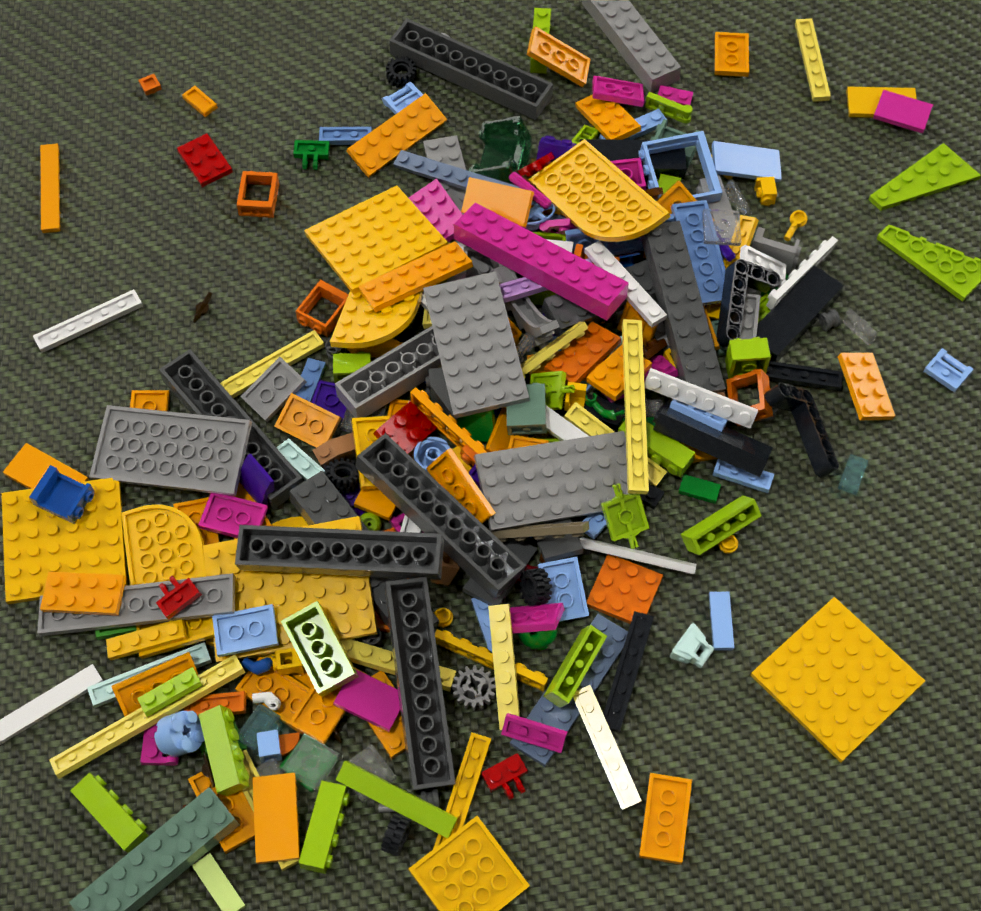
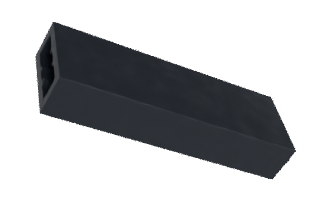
M585 139L609 161L639 158L638 151L641 149L642 142L652 141ZM685 148L649 154L656 179L660 178V174L681 179L685 178L687 170Z
M814 265L758 323L756 337L767 338L771 356L770 361L778 362L819 319V314L825 313L841 296L844 285L840 281L832 278L824 270Z
M669 401L666 402L665 406L661 405L652 421L655 423L653 430L758 477L761 476L773 447L726 426L722 432L669 408L671 404Z

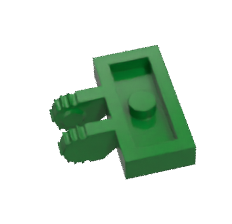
M295 140L293 156L294 158H303V170H307L308 159H313V169L318 170L319 159H329L330 143L329 141Z

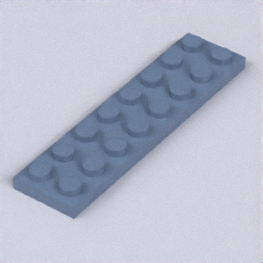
M600 614L596 615L590 625L597 628L607 637L577 690L591 685L595 693L621 654L628 631ZM542 695L526 719L565 730L568 733L579 717L580 712L573 697L569 704L559 708ZM514 738L510 742V746L543 767L547 765L555 751Z

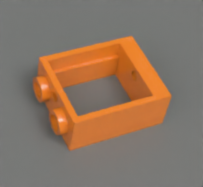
M242 171L237 199L239 216L274 218L279 189L278 173ZM247 184L271 185L269 200H244Z
M320 279L297 308V321L302 326L312 328L317 334H323L328 337L337 325L349 294ZM321 297L339 306L326 324L308 315Z
M754 369L748 373L726 379L728 398L739 402L737 389L758 383L760 403L750 406L758 409L754 422L773 416L772 406L767 403L764 394L770 390L769 376L762 369Z

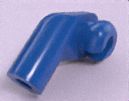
M245 657L241 665L250 672L259 675L269 671L273 666V662L270 658L254 662Z

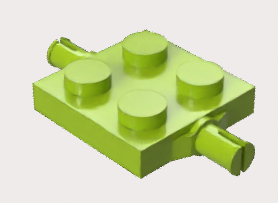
M564 371L531 374L530 384H545L546 406L552 410H562L564 394L575 392L574 385L565 386L566 373Z
M618 483L612 485L615 497L601 503L611 540L617 541L622 538H628L630 548L635 549V547H639L636 535L641 531L650 529L640 494H623L621 484Z

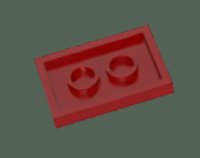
M207 133L177 147L178 154L201 187L233 173L231 166Z
M410 400L373 434L379 439L386 433L409 454L420 441H424L437 427Z

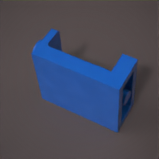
M50 465L29 498L33 505L74 524L82 516L86 504L93 499L94 490L91 484L86 483L84 485L59 473L56 467Z

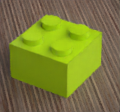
M754 337L752 339L737 338L729 340L725 357L728 379L733 378L735 375L748 373L754 369H762L765 373L767 372L771 358L767 338Z

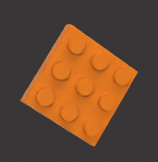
M607 554L586 601L587 607L631 624L634 611L648 614L662 581L663 574L620 557Z

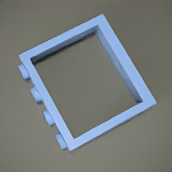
M704 131L642 142L638 154L644 163V175L649 180L647 182L648 189L659 187L649 154L696 146L710 192L695 194L693 197L697 201L707 200V203L720 201L723 192Z

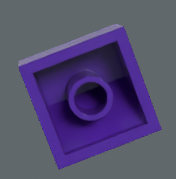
M552 136L542 137L539 141L536 160L552 152L555 156L550 161L552 163L577 144L567 139L560 141Z

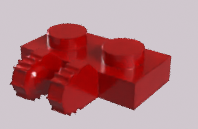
M550 152L518 170V173L521 177L524 175L530 177L549 165L555 156Z
M173 575L170 576V582L175 586L170 592L165 584L161 583L158 585L165 596L158 600L156 604L168 620L202 595L190 578H187L180 584Z
M516 753L481 772V776L491 793L502 787L508 799H512L514 796L508 783L513 781L517 790L522 794L525 792V788L519 778L527 774L528 770L519 754Z

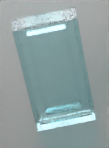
M850 454L838 489L856 495L869 460Z

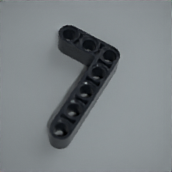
M738 259L726 268L717 329V342L720 346L728 347L729 340H734L741 336L747 287L767 293L781 282L780 275L777 272L744 259Z
M778 383L767 391L764 397L770 406L792 412L815 474L820 478H824L839 468L837 458L811 393L806 389L785 383Z

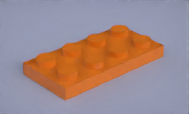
M592 321L582 337L579 339L574 338L567 348L561 350L544 366L545 372L564 371L566 373L565 384L568 385V382L580 383L622 343L621 337Z

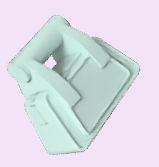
M692 623L673 648L670 658L686 664L692 663L702 668L714 651V647L708 644L704 634ZM700 649V650H702L703 652H702L701 655L698 657V655H697L696 653H697V651Z

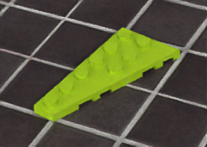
M943 143L871 194L868 200L882 211L898 206L900 203L908 200L911 202L921 196L927 197L949 190L952 186H961L971 180H980L981 175Z
M892 225L885 227L876 238L962 302L981 284V259L977 257L974 259L970 258L961 251L937 242L933 244L926 241L927 239L924 237L912 236L908 231Z

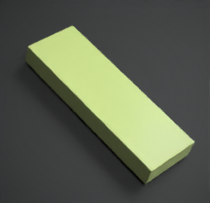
M210 853L192 865L221 911H241L246 907Z

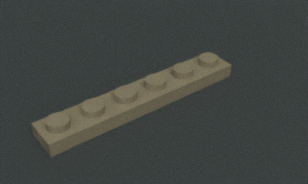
M589 521L527 525L492 531L491 533L501 542L507 541L508 538H515L516 541L525 540L527 537L543 539L548 535H552L553 538L564 537V534L579 537L589 530Z

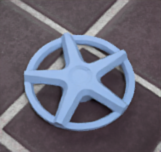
M532 201L531 205L534 206L530 208L528 220H541L527 222V225L540 224L550 219L555 213L554 205L551 204L548 208L552 209V213L545 217L543 211L548 209H544L538 203Z

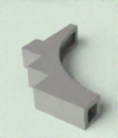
M503 265L491 271H496L499 284L518 279L513 270ZM528 296L504 303L506 311H512L519 329H525L532 348L538 346L541 349L549 344L548 341L553 339L552 334H555V329L559 328L557 320L552 321L542 315Z

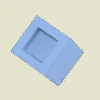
M278 730L257 733L261 764L281 761Z

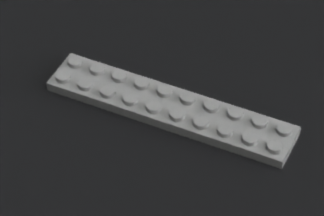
M457 135L423 141L426 158L466 170ZM440 182L461 212L466 190ZM452 239V240L450 241L451 243L454 242V241H456L457 243H460V242H458V241L455 240V239ZM468 251V257L472 260L473 267L466 270V278L490 273L493 270L490 258L477 251Z
M232 573L190 578L202 595L169 620L156 602L165 596L158 585L161 583L165 584L169 592L175 588L170 581L125 586L118 616L42 612L40 610L42 595L39 602L37 634L48 636L234 614L236 576ZM180 579L177 581L181 584L186 579Z

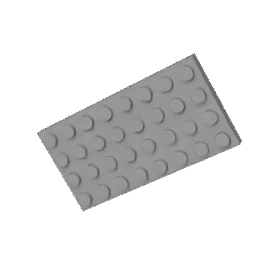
M496 271L423 288L454 419L530 401Z
M107 405L89 478L92 480L113 478V480L126 484L236 496L252 422L246 419Z
M624 431L474 455L481 492L495 511V514L488 519L490 532L603 513L601 503L615 497L612 485L618 483L621 484L623 494H629L627 487L626 437Z

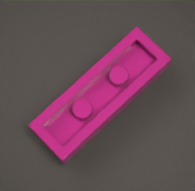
M507 713L501 735L561 753L567 731Z

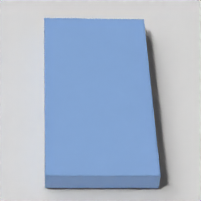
M713 141L711 144L712 159L717 174L749 179L774 177L775 182L778 183L782 180L779 150Z

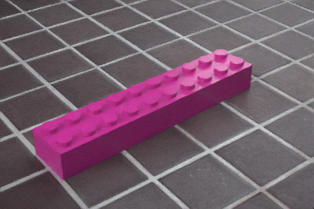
M474 203L454 223V239L606 321L627 298L629 282L477 203Z

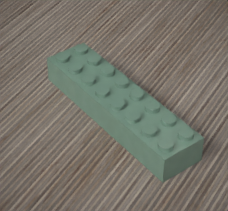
M209 787L69 903L75 911H137L240 826V824Z

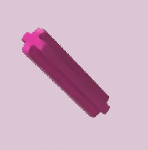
M513 172L509 176L510 181L514 185L519 186L521 189L534 191L533 200L541 207L548 209L551 206V200L518 173Z

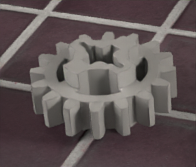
M476 665L473 666V670L466 666L464 673L459 670V677L453 678L456 684H452V690L455 691L453 692V697L458 698L457 703L462 704L464 702V708L467 709L470 705L473 711H475L476 706L483 709V703L490 705L489 698L494 699V691H496V685H493L495 677L490 678L491 672L484 673L483 666L480 670H477ZM466 679V683L461 687L462 682ZM471 682H472L473 686H475V688H478V689H477V692H476V690H474L473 687H471ZM488 688L486 694L482 697L483 691H486Z

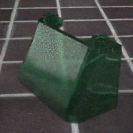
M521 116L483 122L479 131V137L483 140L485 146L480 166L477 163L472 164L469 171L514 185L510 181L509 176L513 172L518 173V170L528 165L532 148L531 135Z

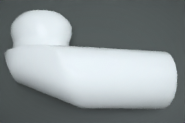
M272 692L252 693L253 704L264 703L272 711L278 710L281 706L280 699Z

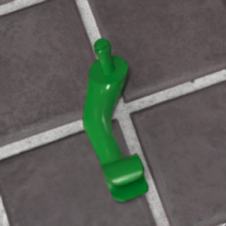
M595 393L592 394V400L588 399L587 395L585 396V404L593 407L604 418L616 421V416L625 414L624 410L615 413L614 410L604 409L596 401L597 395Z

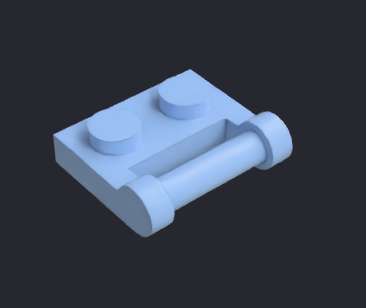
M408 82L402 89L390 96L383 97L382 102L394 114H397L423 94L413 83Z
M942 348L925 367L923 372L955 393L974 369L970 366H965Z

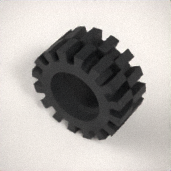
M398 56L395 57V60L393 58L390 59L386 66L388 83H391L392 86L396 85V88H399V86L403 88L408 82L414 84L417 76L414 61L410 60L409 57L404 59V56H401L400 59ZM399 70L407 71L405 74H397L395 72Z
M340 458V461L334 459V463L331 461L329 466L327 465L326 476L336 489L340 491V494H343V491H346V494L350 493V490L353 492L360 484L358 469L355 467L356 462L354 460L350 462L348 458L346 461H344V458ZM339 474H345V475H348L349 477L343 478V477H339V476H337V475H339Z
M541 568L524 570L521 573L522 576H520L521 582H519V586H521L519 590L523 594L521 597L525 599L524 602L528 603L529 606L548 603V600L551 599L549 595H552L550 590L552 584H549L551 579L547 578L549 574Z
M396 813L393 815L382 840V851L399 856L407 840L412 819Z

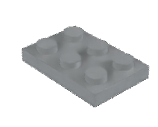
M279 357L240 397L268 422L286 404L290 394H296L307 382L288 363Z

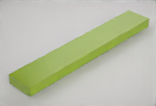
M347 760L344 761L336 778V781L446 838L450 837L458 820L454 815Z

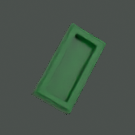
M684 474L678 494L716 504L721 484Z

